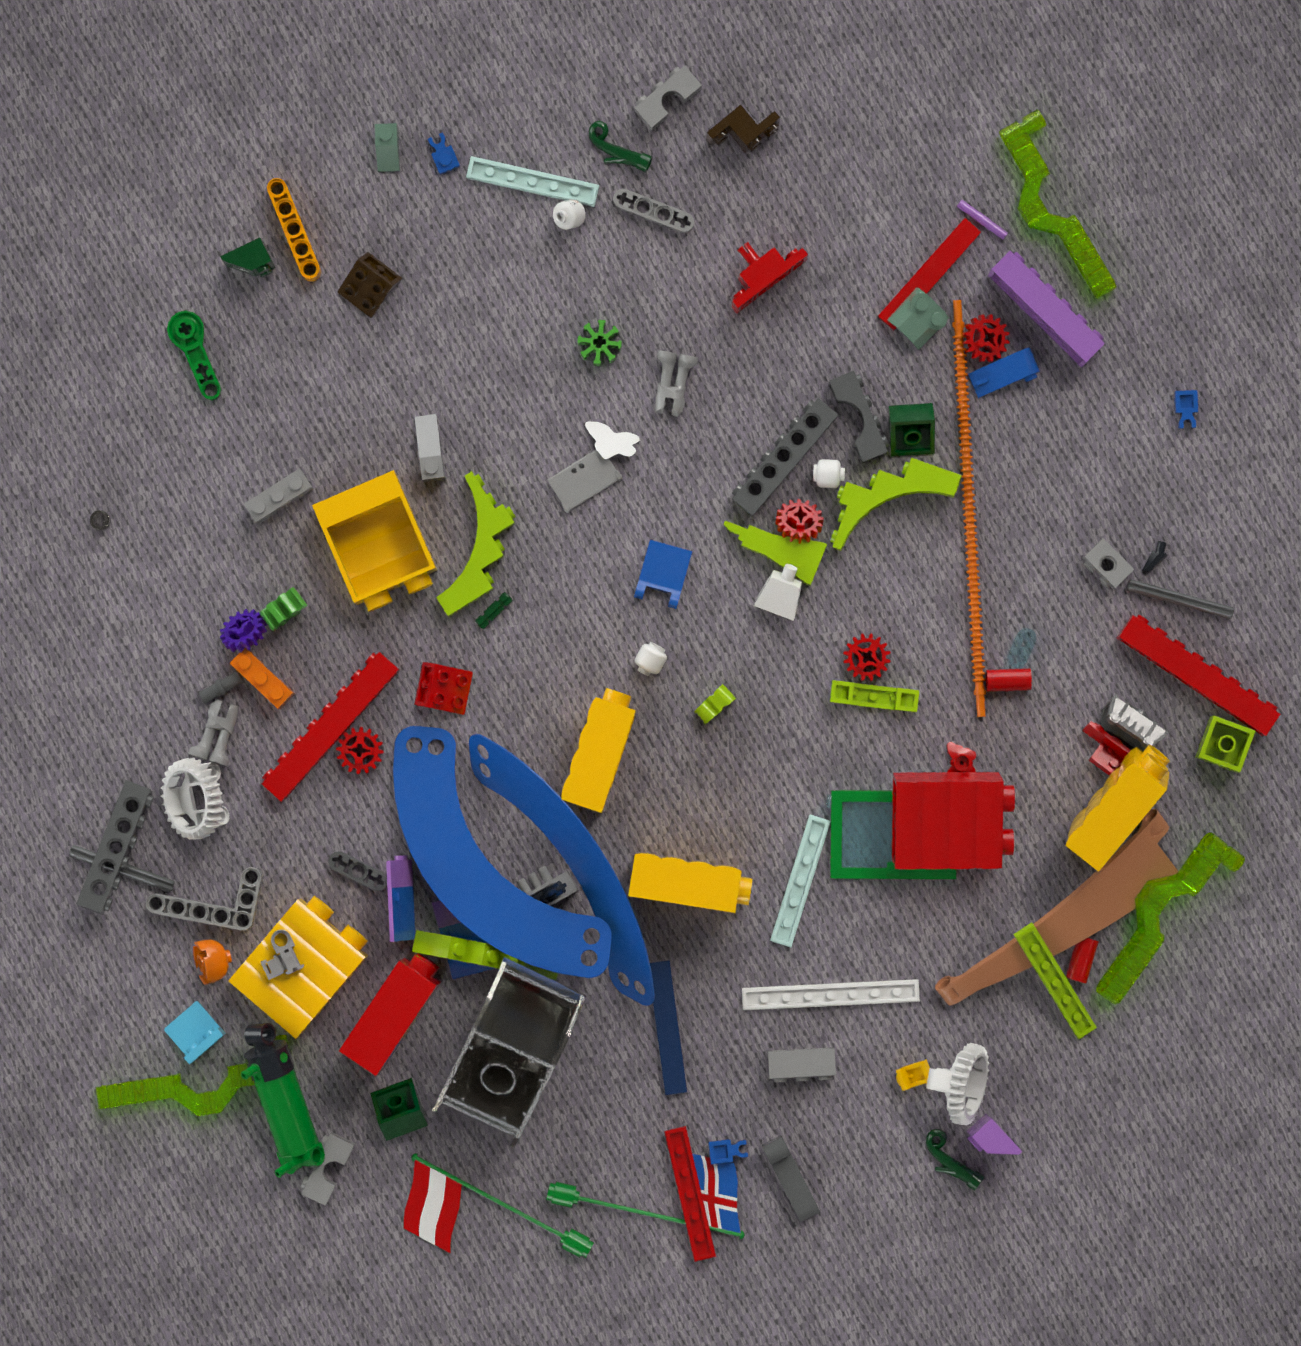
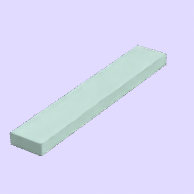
M473 156L470 158L466 175L467 179L564 201L577 200L582 205L595 207L599 189L597 184Z
M809 814L770 939L772 942L792 947L831 822L829 820Z

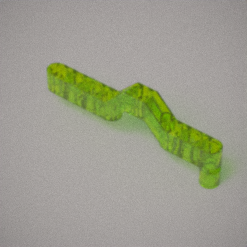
M1036 109L1022 117L1023 123L1019 124L1015 121L999 131L1001 139L1025 178L1017 209L1029 228L1059 235L1096 299H1099L1117 288L1107 267L1078 218L1074 214L1068 218L1050 214L1038 195L1042 179L1049 176L1050 172L1029 137L1047 126L1043 115Z
M1209 832L1203 836L1177 874L1148 880L1135 897L1138 928L1097 984L1096 992L1112 1004L1121 1002L1164 942L1165 936L1160 932L1159 915L1170 899L1185 894L1192 897L1196 896L1220 863L1230 871L1236 872L1244 864V855L1233 847L1228 846L1225 841L1214 833Z
M287 1035L276 1036L275 1040H285L288 1045ZM246 1063L226 1066L228 1076L218 1090L196 1093L182 1082L180 1073L96 1086L95 1089L98 1109L174 1098L195 1115L204 1116L222 1112L240 1087L255 1084L251 1077L247 1080L241 1077V1072L248 1068Z

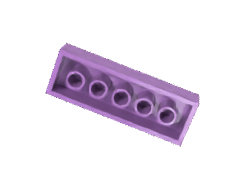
M1009 251L991 269L988 276L1082 368L1105 344L1102 341L1104 339L1103 336L1095 329L1092 331L1087 326L1088 322L1080 314L1076 316L1070 310L1072 306L1065 299L1060 300L1055 295L1056 290L1049 283L1044 284L1039 279L1041 277L1040 274L1032 267L1029 269L1024 264L1025 260L1017 252L1013 254Z

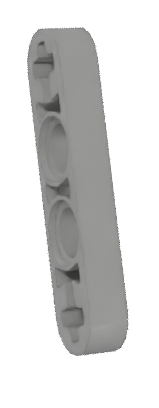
M619 189L613 196L614 205L618 209L680 233H688L694 227L692 215L680 209L627 189ZM623 194H626L627 199L633 201V197H636L634 209H630L631 204L627 202L620 205L617 197H622ZM642 201L647 202L650 205L649 211L646 213L639 212L637 209L638 203ZM661 209H666L670 212L668 220L661 221L658 218V212ZM674 212L678 213L677 219L683 220L684 217H687L690 226L686 225L685 228H681V223L675 221V225L670 224L673 220Z

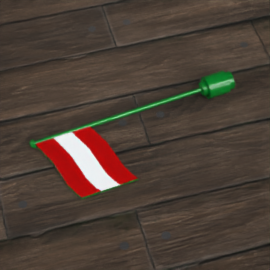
M417 1153L412 1155V1161H415L413 1183L405 1207L403 1222L404 1229L451 1254L452 1233L460 1209L463 1185L561 1237L560 1242L563 1244L561 1248L575 1256L586 1258L594 1242L590 1241V1238L572 1228L570 1232L565 1230L563 1234L418 1157Z

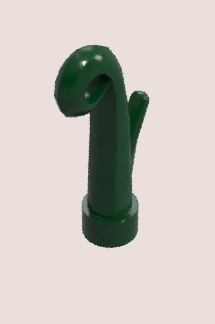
M595 121L591 124L588 131L591 142L603 152L613 156L605 158L603 160L604 163L626 164L636 167V169L645 173L648 171L653 156L631 151L604 141L609 132L607 124L603 121ZM601 127L603 133L597 137L596 129Z
M940 1129L931 1130L926 1136V1146L930 1153L945 1166L935 1167V1171L954 1176L965 1182L969 1188L975 1191L984 1179V1176L943 1152L940 1148L947 1142L946 1134ZM938 1136L941 1141L934 1143L933 1137Z

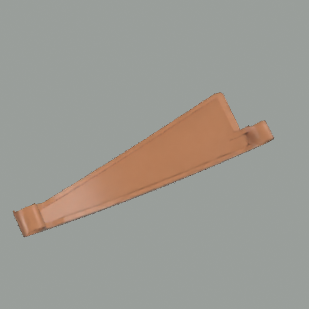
M1151 809L1141 820L1142 825L1139 831L1105 863L1099 872L1096 871L1069 896L1034 923L1053 956L1114 923L1177 879L1179 871L1157 844L1169 830V825L1157 809ZM1014 938L972 966L962 975L943 977L937 982L935 989L944 1001L951 1006L978 990L1005 980L1033 966L1016 938Z

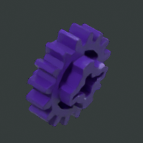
M247 609L242 614L238 611L236 616L229 617V622L223 623L225 628L220 629L222 634L220 639L224 646L232 652L238 650L242 653L244 648H247L249 651L252 645H258V639L264 638L262 633L267 632L265 628L267 623L259 612L257 613L254 609L250 613Z

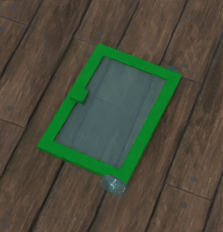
M831 790V794H827L826 806L831 808L830 878L956 879L957 869H895L892 861V790Z

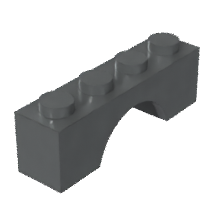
M854 371L829 380V385L836 402L853 406L862 417L863 430L859 438L854 442L861 463L863 464L887 454L888 441L885 435H880L878 428L881 425L877 415L873 416L870 407L873 406L868 394L865 396L861 387H864L860 374L856 375Z

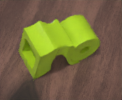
M722 684L714 691L712 696H709L702 702L694 713H697L706 725L725 706L736 700V697Z

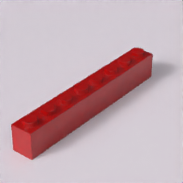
M1138 614L1137 617L1132 615L1117 636L1118 640L1252 730H1255L1261 736H1267L1281 715L1276 711L1278 707L1269 701L1264 703L1259 700V695L1248 688L1246 691L1241 688V683L1231 676L1229 678L1221 674L1223 671L1214 664L1207 665L1203 662L1204 658L1193 651L1191 654L1186 651V646L1180 641L1168 639L1166 637L1167 633L1159 627L1152 628L1148 625L1149 621Z
M373 652L365 661L367 666L362 671L358 669L350 678L352 683L348 687L343 686L337 692L336 696L338 698L333 704L329 702L322 709L323 715L318 721L314 719L307 726L306 729L309 731L304 737L299 735L292 743L294 748L289 753L284 752L277 760L279 765L274 770L270 768L264 774L262 785L281 802L291 794L343 733L347 731L400 671L381 652L377 654Z

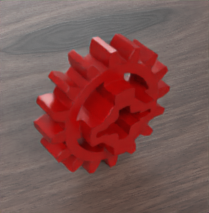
M982 314L978 315V319L976 317L970 319L972 324L965 325L968 332L962 333L966 337L962 344L968 345L965 352L972 351V359L979 356V362H984L985 360L991 362L994 358H1001L1000 352L1004 353L1007 351L1004 345L1010 344V341L1006 340L1005 336H1008L1010 332H1004L1003 329L1007 325L999 324L1001 318L998 317L993 320L992 314L987 315L986 318ZM983 324H989V325H991L993 328H992V329L987 328V326H986V325H983ZM979 348H984L989 353L982 352Z
M800 499L797 500V503L789 500L788 506L783 503L781 509L777 510L775 525H778L777 531H783V538L789 536L790 542L794 539H798V543H801L802 539L810 542L811 537L816 539L818 533L822 532L824 517H821L822 511H816V504L809 506L808 500L805 503H801Z
M871 633L868 638L861 634L860 640L853 637L854 644L847 643L846 646L849 648V651L843 652L845 656H848V659L844 660L843 663H849L850 665L846 669L847 672L853 670L854 678L858 674L861 675V681H864L866 676H868L870 681H873L874 674L877 677H881L880 670L887 671L888 669L884 664L891 662V660L886 659V656L891 652L884 650L887 643L881 645L879 643L881 637L874 640ZM861 643H871L868 648L864 649L857 646ZM877 648L881 652V661L876 657ZM870 652L872 662L867 661L864 663L862 661L864 657L860 653L866 654ZM852 653L856 655L858 659V664L856 665V667L852 661ZM867 666H873L874 668H876L874 671L871 672H863L864 668Z
M361 726L359 732H356L355 728H351L352 734L349 735L347 732H344L343 734L346 738L338 740L342 746L336 748L337 751H341V755L337 756V759L344 760L341 765L342 767L349 765L348 772H352L355 768L357 774H360L362 769L369 773V767L377 768L376 761L382 762V759L378 756L384 753L383 750H379V746H382L383 742L376 741L379 735L375 734L372 736V729L370 728L367 732H364V728ZM357 736L356 742L353 745L346 746L353 737ZM365 736L373 742L374 747H369L366 744ZM359 744H362V748L370 750V752L362 753L361 757H358V753L350 751V749L359 748ZM346 754H351L355 758V764L348 760ZM369 755H374L372 760L364 765V759Z

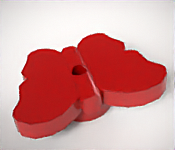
M948 742L946 749L951 757L949 762L951 767L947 772H976L972 766L973 760L976 758V752L953 742Z

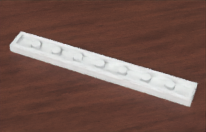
M918 979L742 988L743 1010L920 1002Z

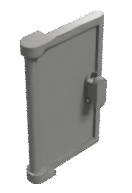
M595 449L547 481L561 501L564 511L568 514L575 507L623 478L622 474L615 469L610 459H604Z

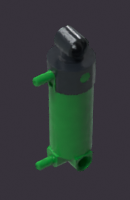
M271 1023L248 1025L245 1029L244 1037L246 1043L249 1046H253V1048L244 1054L248 1068L241 1072V1077L244 1080L251 1077L255 1084L281 1164L275 1170V1175L280 1178L286 1173H295L303 1166L322 1165L325 1159V1152L322 1143L318 1140L287 1042L285 1040H275L276 1031Z

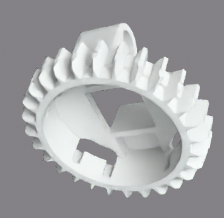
M182 759L169 766L168 771L165 772L166 777L162 779L164 786L161 787L163 794L160 797L164 799L162 804L166 809L164 814H168L167 821L172 822L171 828H176V833L181 834L183 838L187 837L190 840L209 837L210 833L215 832L214 828L225 825L229 821V812L226 807L222 806L220 783H217L221 770L214 762L201 764L200 759ZM185 773L182 786L175 787L180 778L178 774ZM192 786H201L205 798L204 809H196ZM188 814L195 822V826L189 827V823L181 816Z
M967 1043V1046H964L963 1050L957 1054L955 1062L950 1069H929L926 1088L945 1092L947 1111L949 1112L950 1120L954 1124H971L978 1115L981 1103H983L989 1072V1057L986 1049L981 1045ZM965 1097L968 1098V1101H967V1103H966V1106H965Z

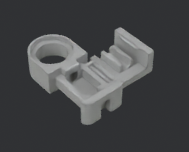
M285 930L275 931L271 936V943L276 954L280 953V955H274V959L268 962L266 959L260 962L268 980L283 974V971L286 969L288 971L285 973L291 974L304 967V964L300 965L292 948L295 944L290 934ZM283 933L287 936L288 942L285 946L276 945L274 938L277 934Z

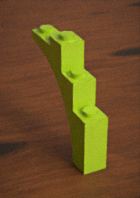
M911 458L910 463L905 462L901 473L905 475L904 478L881 470L877 474L873 473L869 484L872 490L846 482L845 487L840 486L837 498L840 499L839 504L846 506V510H841L838 522H841L839 530H834L830 542L833 543V549L842 552L849 535L857 524L872 510L887 501L918 493L940 494L954 498L962 475Z
M472 471L466 474L465 478L472 490L477 509L478 526L476 542L471 557L461 575L448 589L436 597L448 617L493 590L491 585L495 582L488 571L483 573L482 570L504 557L502 552L505 548L499 539L494 541L493 538L515 524L513 519L516 518L509 506L507 508L503 504L497 508L493 506L497 502L490 492L488 494L484 492L482 486L485 483L479 474L474 476Z
M416 930L412 952L557 980L558 973L529 965L501 952L488 943Z

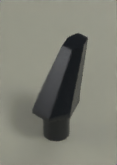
M1158 541L1156 551H1151L1142 571L1151 572L1167 557V554L1164 553L1166 542Z

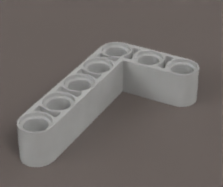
M249 867L242 872L235 908L161 893L150 895L146 900V908L154 914L236 930H247L255 922L263 873L257 867ZM251 870L255 871L258 875L255 883H250L247 880V874ZM246 892L251 893L254 897L253 903L250 905L245 904L242 900ZM155 897L162 900V907L158 910L152 907V900ZM177 901L184 905V910L181 914H177L173 909L174 903ZM197 906L205 908L206 914L203 918L196 916L195 909ZM219 910H224L227 913V920L225 922L217 920V912ZM241 914H245L249 918V924L245 927L241 926L238 922Z

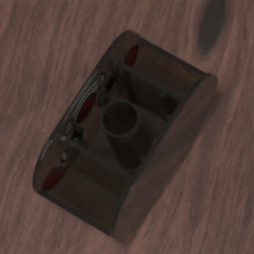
M503 957L455 1055L431 1111L436 1113L442 1103L512 1135L509 1147L513 1149L561 1057L578 1019L586 995Z

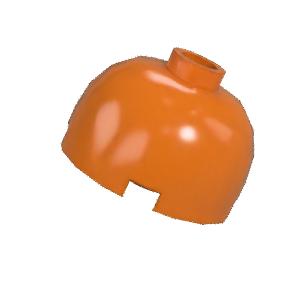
M207 939L194 942L196 946H193V956L196 969L199 966L200 971L203 973V975H199L202 983L208 985L221 980L228 971V963L232 962L230 951L225 950L223 945L216 940Z

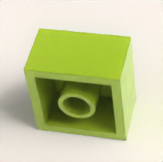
M1214 715L1210 716L1195 758L1239 773L1243 767L1255 730Z

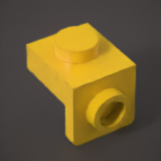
M927 1059L905 1065L896 1070V1080L903 1091L927 1083L930 1069Z

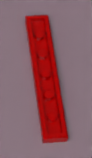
M964 218L883 309L878 318L895 331L896 327L888 322L887 319L915 288H919L927 294L980 235L981 231Z
M686 1126L664 1131L694 1262L716 1257Z

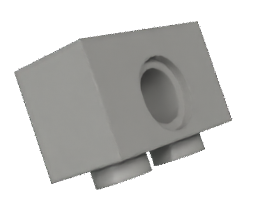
M1104 538L1082 558L1085 561L1083 565L1091 573L1095 571L1101 577L1099 581L1107 589L1109 587L1115 589L1134 570ZM1104 559L1112 563L1110 571L1102 569L1101 562Z

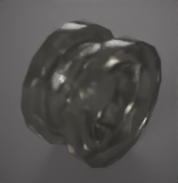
M103 510L94 511L90 516V524L97 530H105L111 523L110 516ZM99 514H103V518L106 517V521L102 523V526H98L99 524L94 522L95 519H98Z

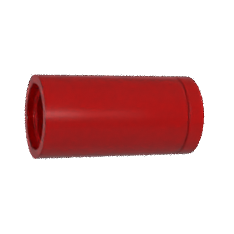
M1030 668L986 670L987 692L1027 691L1032 689Z
M1086 938L1075 944L1066 978L1087 984L1099 941Z

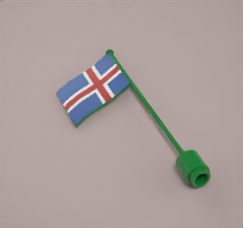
M692 1153L710 1230L738 1236L739 1239H743L745 1234L742 1230L740 1232L737 1213L738 1180L734 1163L710 1164V1157ZM550 1182L546 1200L551 1201L552 1204L572 1208V1205L577 1204L579 1200L685 1224L683 1219L579 1196L580 1191H576L577 1186L561 1182Z

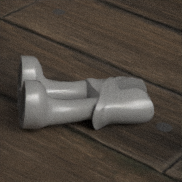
M658 350L657 359L662 363V375L657 387L655 412L663 414L666 397L672 398L674 403H672L671 415L678 417L683 412L685 405L684 393L689 370L697 365L698 357L679 354L675 386L670 387L677 354Z
M216 699L215 702L211 703L208 710V720L200 743L197 746L191 747L188 754L207 761L215 732L220 730L209 762L228 767L229 758L226 756V747L229 736L234 731L233 728L237 720L239 707L231 704L226 719L219 717L223 701Z

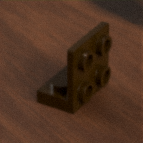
M367 252L356 261L337 292L368 317L372 318L389 292L398 286L403 278Z

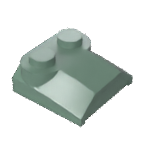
M915 288L887 321L893 324L919 350L939 329L946 325L949 317L931 297L921 289Z

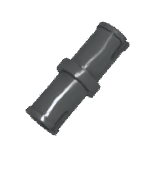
M236 670L222 680L220 678L215 680L213 685L199 691V695L203 702L207 704L220 695L228 694L227 691L244 683V680Z

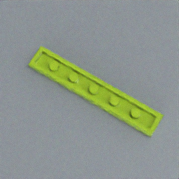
M1031 922L1014 933V937L1078 1040L1096 1029L1095 1023L1034 924Z

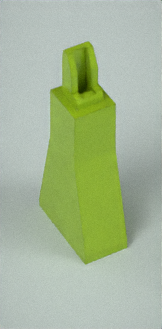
M728 521L724 522L723 525L731 533L739 536L738 540L742 542L741 547L767 557L783 569L785 564L795 566L797 568L795 577L802 580L804 584L811 586L827 546L826 543L812 540L807 542L805 539H802L801 543H798V539L790 542V537L783 538L780 535L771 534L751 525L746 529Z

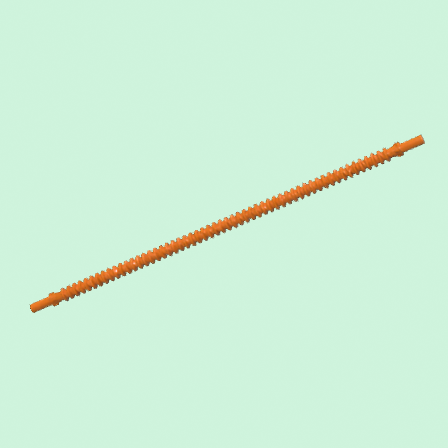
M953 300L954 322H952V327L954 328L955 336L952 338L955 339L953 345L956 346L953 351L956 352L954 364H957V367L954 370L957 371L955 377L958 379L955 383H958V386L955 388L958 390L956 396L959 397L956 402H959L957 406L959 412H957V415H960V418L957 419V421H960L958 425L960 431H958V434H961V437L958 439L961 440L959 446L962 448L959 450L962 453V456L959 458L962 459L960 465L963 466V469H960V471L963 472V482L961 484L964 485V488L961 490L964 491L962 495L964 501L962 503L965 504V507L962 509L965 510L963 516L966 517L963 522L966 523L964 535L967 536V539H964V541L967 542V545H965L967 552L965 554L968 555V558L965 560L968 561L966 567L969 568L966 571L969 577L966 579L969 580L967 586L970 587V590H967V592L970 593L968 605L971 606V609L968 611L971 612V615H969L971 622L969 624L972 625V628L969 630L972 631L970 637L973 638L970 643L973 644L971 656L974 657V660L971 662L974 663V666H972L974 673L972 675L975 676V679L972 681L975 682L974 695H976L977 717H986L984 697L986 695L984 681L986 679L983 678V675L986 673L983 672L985 666L982 665V662H985V660L982 659V656H984L982 649L984 647L981 646V643L984 641L981 640V637H983L981 630L983 628L980 627V624L983 622L980 621L982 615L979 612L982 609L979 608L981 596L978 595V592L981 590L978 589V586H980L978 579L980 577L977 576V573L980 571L977 570L979 564L976 563L979 560L976 554L979 552L976 551L978 545L975 544V541H978V539L975 538L977 526L974 525V522L977 520L974 519L976 513L973 512L976 509L973 503L976 501L973 500L975 494L972 491L975 488L972 487L974 475L971 472L974 469L971 468L973 462L970 461L973 458L970 452L973 450L970 449L972 443L969 442L972 439L969 436L971 424L968 423L971 420L968 417L970 405H967L970 399L967 398L969 392L966 391L969 386H966V383L969 381L966 379L968 373L965 372L968 367H965L967 363L965 357H967V354H964L967 348H964V344H962L964 338H966L962 335L965 322L962 319V301Z

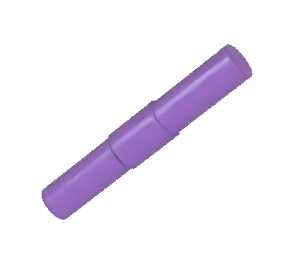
M961 200L957 205L959 209L1002 240L1008 234V232L965 201Z

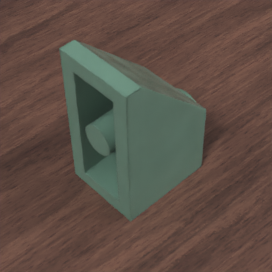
M397 123L375 124L378 172L400 171Z

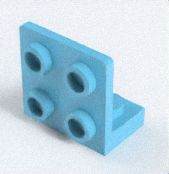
M199 1001L194 1002L164 1029L186 1055L184 1059L189 1064L193 1063L226 1034Z

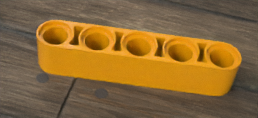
M273 178L267 185V191L300 273L305 280L310 282L316 281L321 276V268L286 183L280 178ZM282 185L284 187L282 193L276 195L272 192L274 186ZM284 205L292 207L291 212L287 215H283L280 212ZM292 225H298L300 231L296 235L289 234V228ZM306 245L308 252L305 255H298L297 249L299 246ZM308 266H315V274L311 276L305 274V269Z

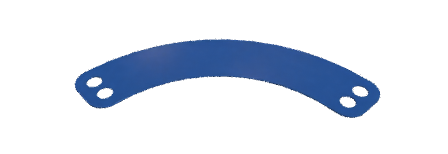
M410 726L403 729L396 737L394 747L393 778L396 806L400 825L410 853L422 876L438 899L463 925L479 938L511 957L529 965L559 974L583 978H594L601 975L606 970L610 958L612 933L609 925L601 918L571 913L538 901L504 878L481 852L463 817L456 790V742L454 737L448 731L441 728ZM411 738H419L422 741V749L417 753H411L407 750L406 744ZM433 740H440L444 743V750L439 755H433L428 750V745ZM594 928L600 933V939L597 943L588 944L584 941L583 935L587 929ZM587 950L594 951L597 954V962L593 966H585L581 962L583 952Z
M481 734L472 735L469 739V752L474 775L484 786L498 793L522 811L556 847L581 885L595 917L603 919L611 929L612 940L608 970L612 983L623 995L642 1005H651L654 1002L655 993L645 942L627 895L602 850L565 801L537 773L492 740ZM479 745L486 748L489 755L488 759L480 755L478 751ZM481 763L489 768L490 777H486L480 769ZM619 972L627 976L629 986L624 985L618 977ZM635 981H639L645 989L644 995L636 990Z

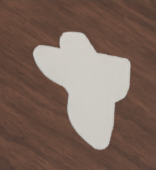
M586 422L585 427L596 440L595 448L604 459H608L618 453L628 457L635 454L636 449L632 445L640 441L639 436L629 432L614 433L605 424Z

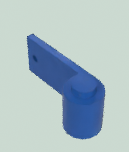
M1030 347L977 369L968 375L978 398L1018 380L1032 381L1038 378L1037 373L1040 370Z

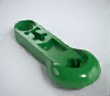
M178 312L168 322V337L172 343L185 353L202 395L208 400H215L219 398L222 390L203 345V322L193 312ZM184 323L187 326L191 325L192 329L189 330L190 334L188 335L184 332L180 333L181 325ZM200 364L205 367L208 366L209 369L206 370L208 378L213 376V380H208L201 384L200 381L205 379L201 373H197V370L200 369ZM215 384L218 389L216 395L208 396L205 393L206 386Z

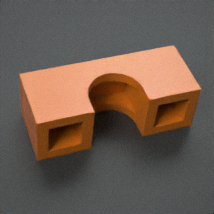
M244 648L242 653H239L230 662L277 709H281L295 694L247 648Z

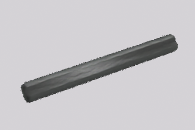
M1131 579L1127 584V591L1227 619H1231L1234 613L1233 607Z
M73 845L69 852L70 857L90 864L93 863L96 852ZM111 863L103 866L104 869L114 871V865ZM129 864L125 870L121 869L120 872L121 875L168 892L173 890L175 884L174 880Z

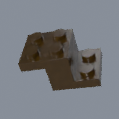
M740 104L707 132L706 141L711 147L714 144L719 146L728 138L727 135L729 133L745 153L748 150L753 152L762 144L761 141L765 136L770 138L779 130L780 116L774 111L757 124Z

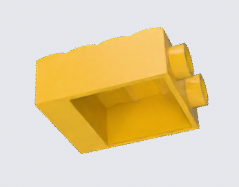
M394 470L312 505L351 598L356 605L365 603L368 612H371L393 602L389 594L391 590L405 585L408 593L413 594L433 585L429 574L438 571Z
M606 688L603 698L595 697L591 703L587 724L584 726L579 738V749L573 756L570 775L563 785L562 800L603 813L636 715V710L628 708L631 696Z
M1148 745L1144 751L1138 747L1132 749L1123 759L1121 766L1107 778L1104 787L1099 789L1092 796L1087 807L1076 815L1071 823L1065 846L1099 872L1166 792L1170 773L1166 766L1170 762L1169 759L1152 745Z
M635 853L628 896L735 913L737 904L749 905L753 879L741 877L742 871L732 866H713L702 861L687 862L677 857L661 858L651 853Z
M315 895L308 903L302 898L297 899L228 980L295 1039L301 1036L368 957L361 950L368 940L349 924L342 932L328 922L334 911ZM277 930H285L290 934L295 944L292 948L300 965L304 964V967L291 974H286L285 972L288 971L286 969L283 971V974L268 980L260 962L265 959L268 962L274 959V955H280V953L276 954L272 946L271 936ZM279 933L275 936L274 941L278 946H285L288 938L285 934Z

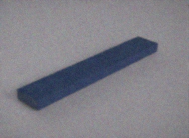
M670 960L651 962L650 966L655 993L653 1006L665 1095L687 1092Z

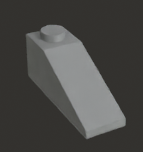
M437 415L415 417L422 480L423 482L445 479Z

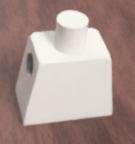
M785 564L782 572L773 570L758 594L754 606L794 620L802 586V580L795 578L797 568L791 564Z

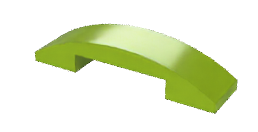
M832 680L830 702L917 712L920 690Z

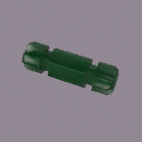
M506 592L502 593L498 597L499 600H495L483 612V616L480 615L475 620L480 628L485 629L490 624V620L493 621L505 610L504 607H508L513 602V599Z

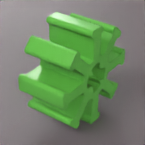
M598 320V333H595L590 323H587L584 326V331H587L591 338L578 336L577 340L579 346L581 344L591 345L584 352L581 351V356L584 360H587V357L595 352L594 366H601V353L607 356L609 363L616 360V356L612 355L608 348H616L619 351L622 348L621 340L618 342L609 341L613 336L619 334L616 326H613V329L608 333H603L604 326H606L605 320ZM598 338H603V342L606 341V344H603L601 348H597V344H593L598 341Z
M292 587L286 593L279 595L275 601L266 605V608L261 610L259 614L269 627L275 631L281 625H285L292 617L297 616L308 605L296 589Z

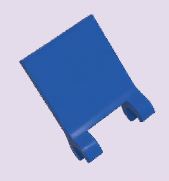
M650 540L634 598L643 600L645 589L648 587L671 594L668 607L677 609L692 551Z

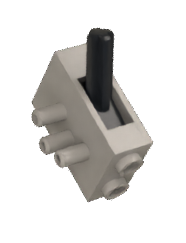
M546 866L538 869L545 884L542 885L536 872L528 875L534 887L533 891L530 889L525 878L517 881L521 891L550 906L579 890L569 871L553 879Z

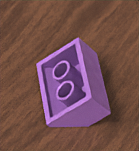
M986 1113L967 1130V1133L970 1135L967 1139L979 1152L984 1150L990 1154L1016 1155L1022 1152Z

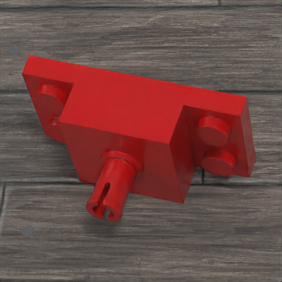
M749 242L744 244V248L741 246L737 251L749 266L739 274L738 280L744 288L733 296V310L738 314L806 262L808 254L804 248H801L799 251L795 248L786 255L784 260L775 247L759 257Z

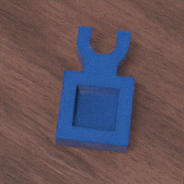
M443 132L439 134L441 142L438 144L433 142L432 137L428 138L429 144L436 150L431 155L440 175L460 167L452 146H445L446 139Z
M1197 390L1175 391V414H1181L1178 429L1184 428V420H1189L1191 428H1196V420L1193 417V413H1198Z
M731 1139L709 1141L710 1164L733 1162L734 1155L742 1158L748 1157L747 1152L740 1153L738 1150L740 1145L747 1144L746 1140H739L732 1145Z

